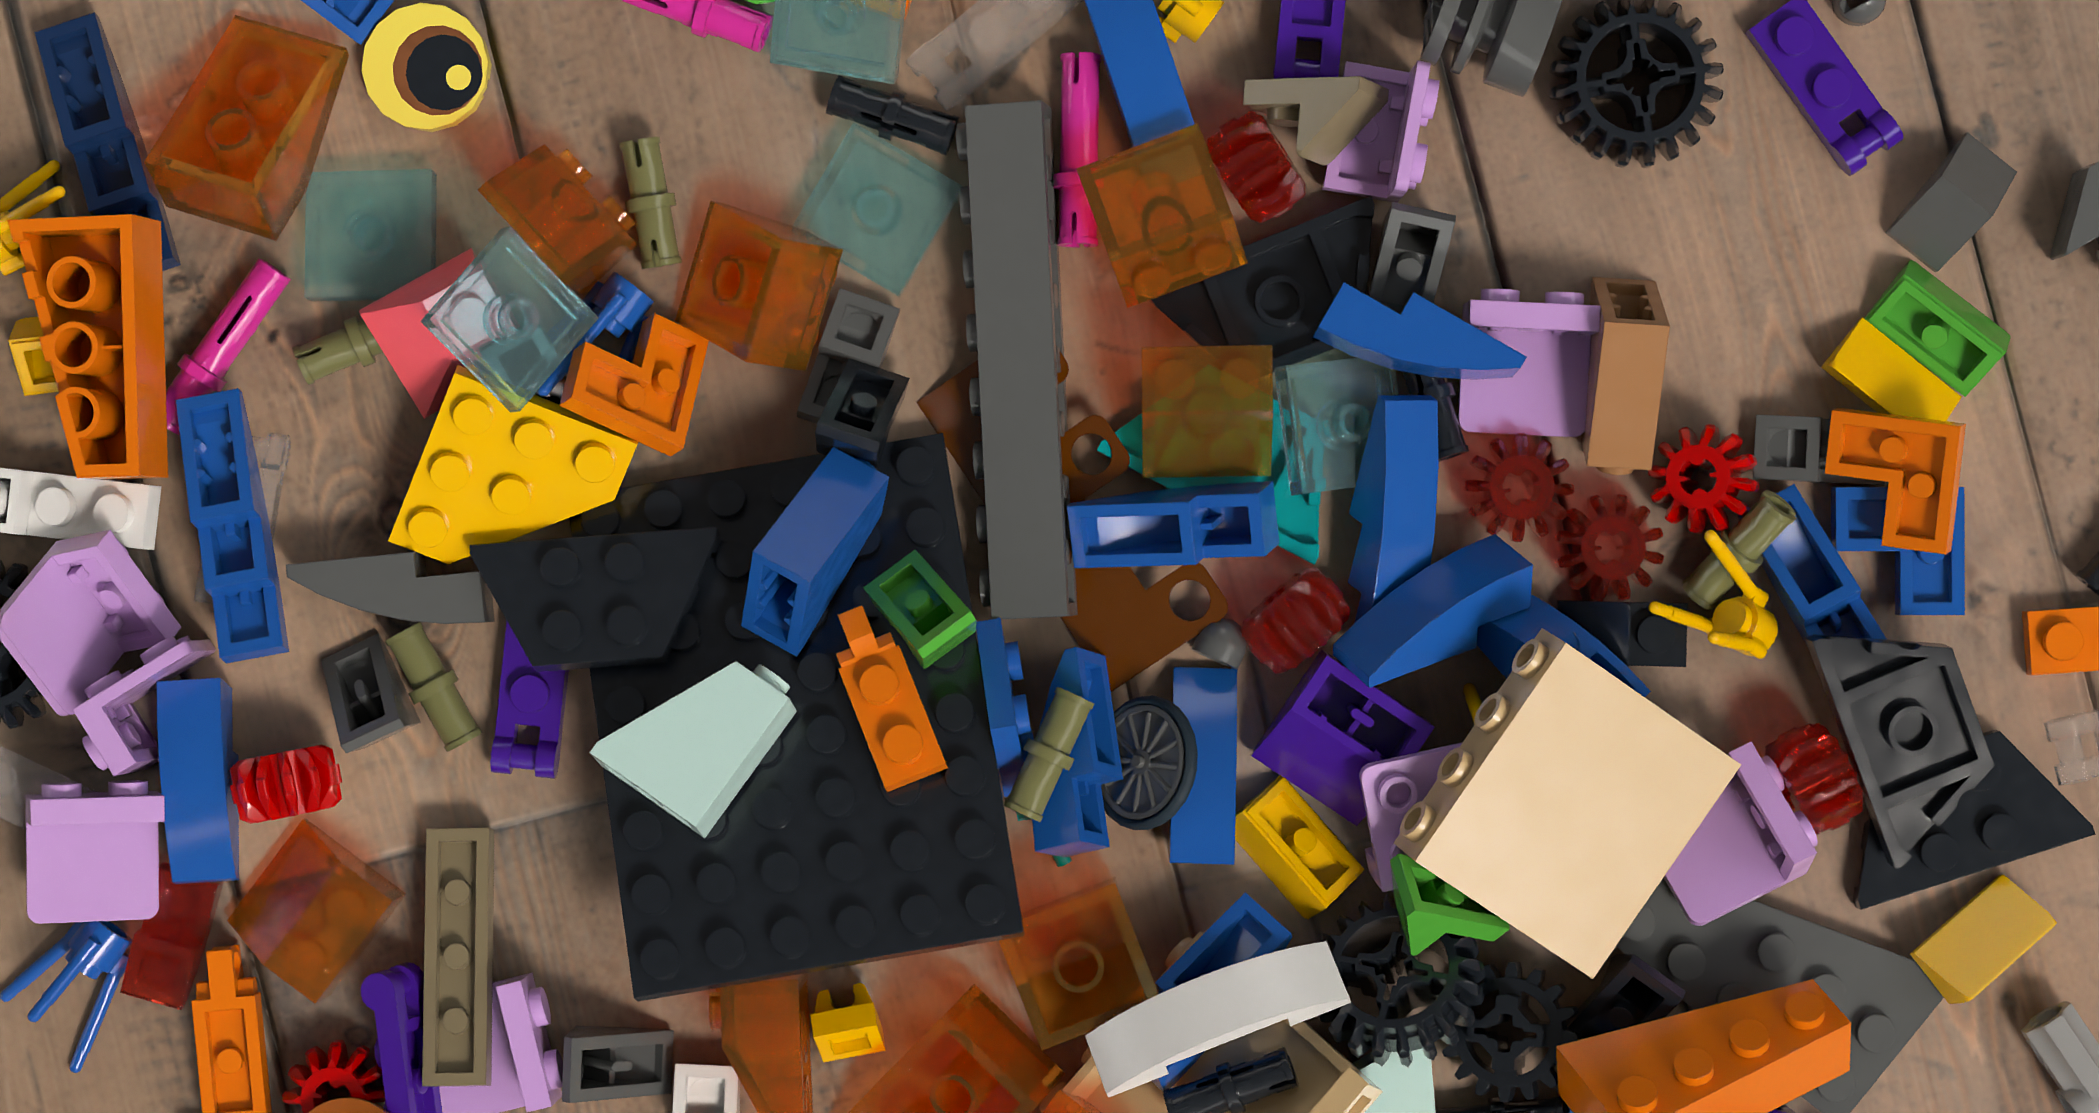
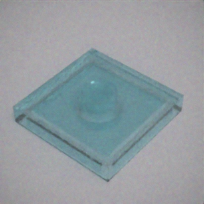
M775 0L770 63L894 84L899 75L906 0Z
M853 122L789 232L900 298L958 200L960 188L963 186Z
M432 169L306 172L304 298L310 302L378 300L436 268L437 174Z
M509 226L498 231L420 322L509 412H518L528 403L599 317L531 246Z
M1360 358L1286 365L1274 368L1291 496L1355 488L1378 395H1399L1396 370Z

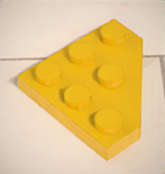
M457 365L388 542L446 564H451L471 556L470 545L504 543L615 500L638 442L559 406L560 404Z

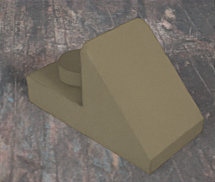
M1361 76L1245 80L1243 105L1266 114V122L1268 124L1298 127L1296 146L1298 156L1320 165H1328L1387 104L1389 89Z

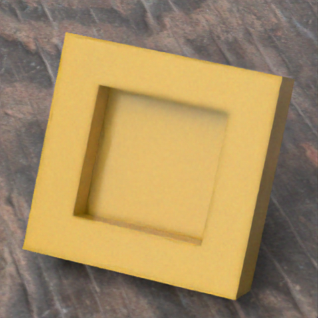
M853 984L855 1000L852 1006L835 1009L828 989L822 990L817 994L815 1013L810 1014L813 1037L823 1062L886 1051L883 1028L875 1005L864 984Z

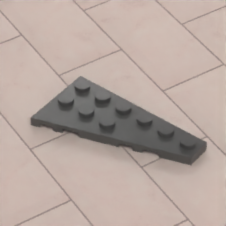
M1664 878L1616 945L1623 953L1636 955L1685 990L1686 993L1683 1001L1694 1010L1813 979L1851 1022L1850 1071L1801 1096L1821 1113H1851L1944 998L1916 961L1755 900L1705 925H1693L1686 918Z

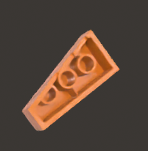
M133 214L7 220L13 242L19 243L26 272L22 273L28 299H32L35 302L43 336L39 337L44 359L45 362H51L59 391L55 399L76 477L103 480L168 478L161 221Z
M1811 979L1556 1046L1558 1094L1573 1113H1768L1850 1071L1851 1022L1820 986Z

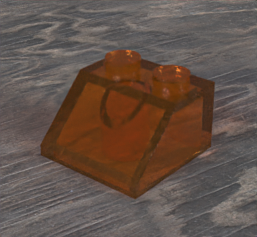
M1198 123L1076 168L1127 308L1248 263L1233 215Z
M543 144L486 181L478 191L567 287L584 295L639 244L628 232L636 222L611 195L603 202H600L584 185L593 175L569 149L566 148L561 154L557 155L547 145Z
M710 201L675 321L745 362L806 371L813 346L818 339L819 327L829 294L837 277L838 265L843 249L804 229L721 202Z
M1272 345L1141 347L1142 478L1271 476L1273 430Z
M304 818L227 921L265 967L316 1004L333 993L405 897L406 893Z
M1115 877L1023 912L1022 919L1025 936L999 940L1042 1051L1089 1033L1115 1016L1159 994Z

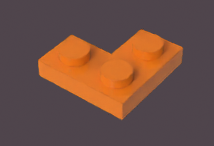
M654 313L642 322L633 363L585 341L573 350L559 406L671 457L684 448L709 338Z
M1845 408L1833 409L1831 411L1825 474L1888 482L1881 546L1946 555L1952 549L1966 424Z

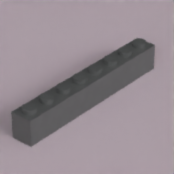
M1041 100L965 106L966 122L957 124L956 143L960 161H968L969 186L960 188L959 202L962 222L964 225H971L972 250H965L963 254V275L966 288H974L976 314L967 315L966 336L969 351L978 352L979 377L971 378L969 395L973 416H981L982 441H976L973 445L974 473L977 480L984 479L986 504L978 505L976 529L979 542L988 543L989 569H981L979 588L981 603L983 607H991V619L1078 615L1076 574L1067 506L1070 504L1069 477L1062 474L1060 438L1068 430L1066 379L1058 384L1057 373L1061 372L1060 352L1064 356L1059 246L1057 245L1056 189L1053 187L1055 167L1052 109Z

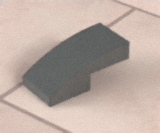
M842 288L839 289L819 343L818 355L797 409L798 418L815 424L818 423L849 358L878 368L882 367L900 308Z
M1756 415L1754 456L1756 457L1757 465L1753 467V479L1885 486L1884 481L1825 474L1831 419L1803 416Z

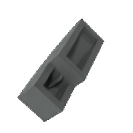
M417 552L286 565L287 578L321 596L361 611L400 620L439 624L495 622L492 593L480 571L427 576L425 555Z

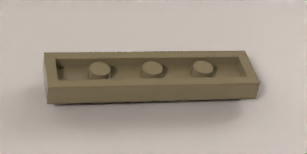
M489 827L426 829L422 1086L424 1087L491 1086L494 829Z

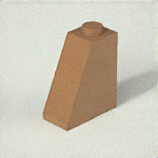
M1592 277L1590 305L1601 306L1600 330L1591 335L1586 421L1585 431L1581 434V444L1586 465L1596 467L1599 471L1611 475H1627L1632 473L1634 469L1651 470L1670 324L1656 281Z

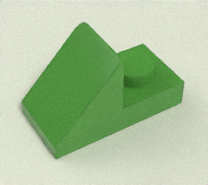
M913 550L863 587L873 604L902 636L923 669L929 667L976 631V618L916 550Z
M1397 854L1390 860L1395 904L1412 956L1418 955L1445 933L1494 942L1510 930L1509 923L1416 863L1408 855Z

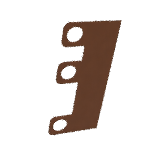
M1061 352V372L1057 373L1058 384L1066 379L1069 372L1068 363ZM977 360L916 403L936 433H943L947 449L985 504L984 479H976L973 467L974 442L982 441L981 416H973L969 395L971 378L979 377ZM1091 415L1067 430L1063 437H1060L1062 474L1069 477L1070 503L1086 501L1085 498L1124 473L1129 466L1130 457L1127 450L1109 423L1101 416ZM1085 434L1100 435L1111 447V462L1106 470L1099 474L1090 475L1081 472L1072 460V447L1075 441ZM1200 563L1196 565H1182L1146 590L1130 567L1075 568L1078 615L1060 618L1080 648L1106 656L1110 690L1112 692L1200 634L1209 624L1217 623L1224 618L1228 611V602L1207 569ZM1181 581H1197L1209 593V609L1198 620H1183L1176 616L1171 609L1169 602L1170 593L1174 586Z

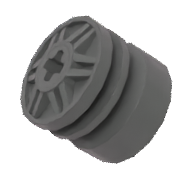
M1430 0L1423 20V49L1420 61L1429 62L1435 66L1446 40L1456 42L1457 46L1450 72L1459 75L1468 64L1476 49L1487 53L1483 83L1523 97L1539 66L1562 0Z

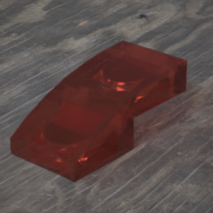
M163 862L159 865V910L154 917L144 919L142 927L134 933L120 993L182 1010L185 1007L205 950L224 881L175 884L172 882L170 863Z

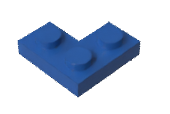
M1888 487L1831 488V543L1837 551H1895V615H1965L1964 487H1959L1952 549L1946 555L1881 546Z
M1001 618L976 622V632L990 731L1004 797H1008L1028 754L1027 751L1023 750L1028 738L1034 740V735L1030 724L1026 694L1017 696L1013 694L1012 681L1024 679L1018 641L1005 642Z

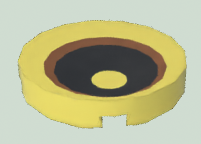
M417 3L396 9L376 25L364 46L361 71L369 97L385 116L406 128L435 132L457 126L477 110L484 98L483 94L487 89L488 80L490 81L492 64L485 40L466 17L443 5Z

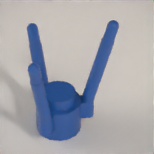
M613 272L604 284L597 281L578 304L544 333L552 344L587 314L592 319L538 386V394L547 396L568 373L573 350L585 341L592 344L603 329L618 339L625 330L629 331L618 357L632 362L642 322L648 318L645 316V313L654 301L616 272Z
M111 921L75 922L63 938L17 976L0 993L2 1001H10L68 952L65 959L69 963L28 1013V1020L37 1022L79 972L95 980L102 971L107 973L70 1062L69 1069L73 1073L81 1071L120 979L134 961L131 956L125 953L133 940Z

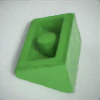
M1909 260L1865 316V320L1964 397L1968 395L2007 352L2011 339L2004 329L1913 260Z

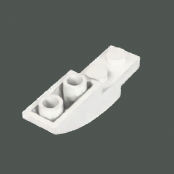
M0 467V533L65 540L111 530L124 547L154 550L162 486L114 480L85 479L71 475Z

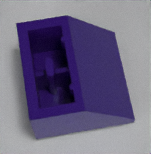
M1321 649L1250 755L1357 826L1366 817L1359 779L1361 768L1371 762L1417 753L1435 727L1427 719L1378 686L1367 687L1339 660Z

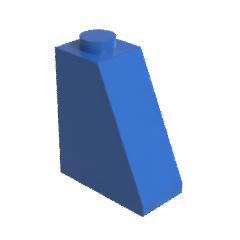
M835 447L831 449L754 549L743 610L742 627L797 657L880 519L889 476L877 471L873 465L863 459L853 458Z

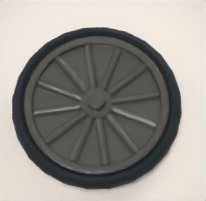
M1155 695L1139 696L1125 702L1114 711L1123 780L1102 784L1101 789L1105 812L1112 820L1120 826L1132 830H1150L1166 823L1176 815L1186 802L1196 776L1198 750L1191 724L1178 706L1168 699Z

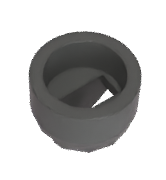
M1832 0V8L1836 16L1842 22L1851 26L1869 24L1879 17L1886 5V0H1868L1850 9L1846 0Z
M1222 618L1217 623L1209 624L1197 635L1191 650L1220 664L1238 670L1245 655L1247 638L1243 628L1237 622Z

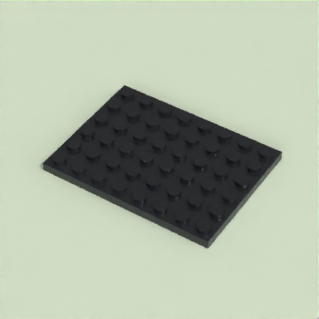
M943 433L886 442L878 469L879 472L889 476L882 515L797 657L741 626L753 551L826 457L825 455L816 454L619 488L615 500L569 517L572 537L717 527L720 533V545L716 553H711L697 584L699 591L689 612L682 617L678 625V637L666 663L589 668L599 740L735 661L751 672L760 664L783 679L790 686L785 695L790 698L797 711L705 838L603 767L633 997L636 1001L1025 936L998 765L989 725L976 631L929 667L923 669L902 636L873 604L863 589L864 586L913 550H916L973 613ZM861 605L875 638L891 632L895 645L900 646L948 767L890 792H887L838 670L841 666L836 653L851 648L838 615Z

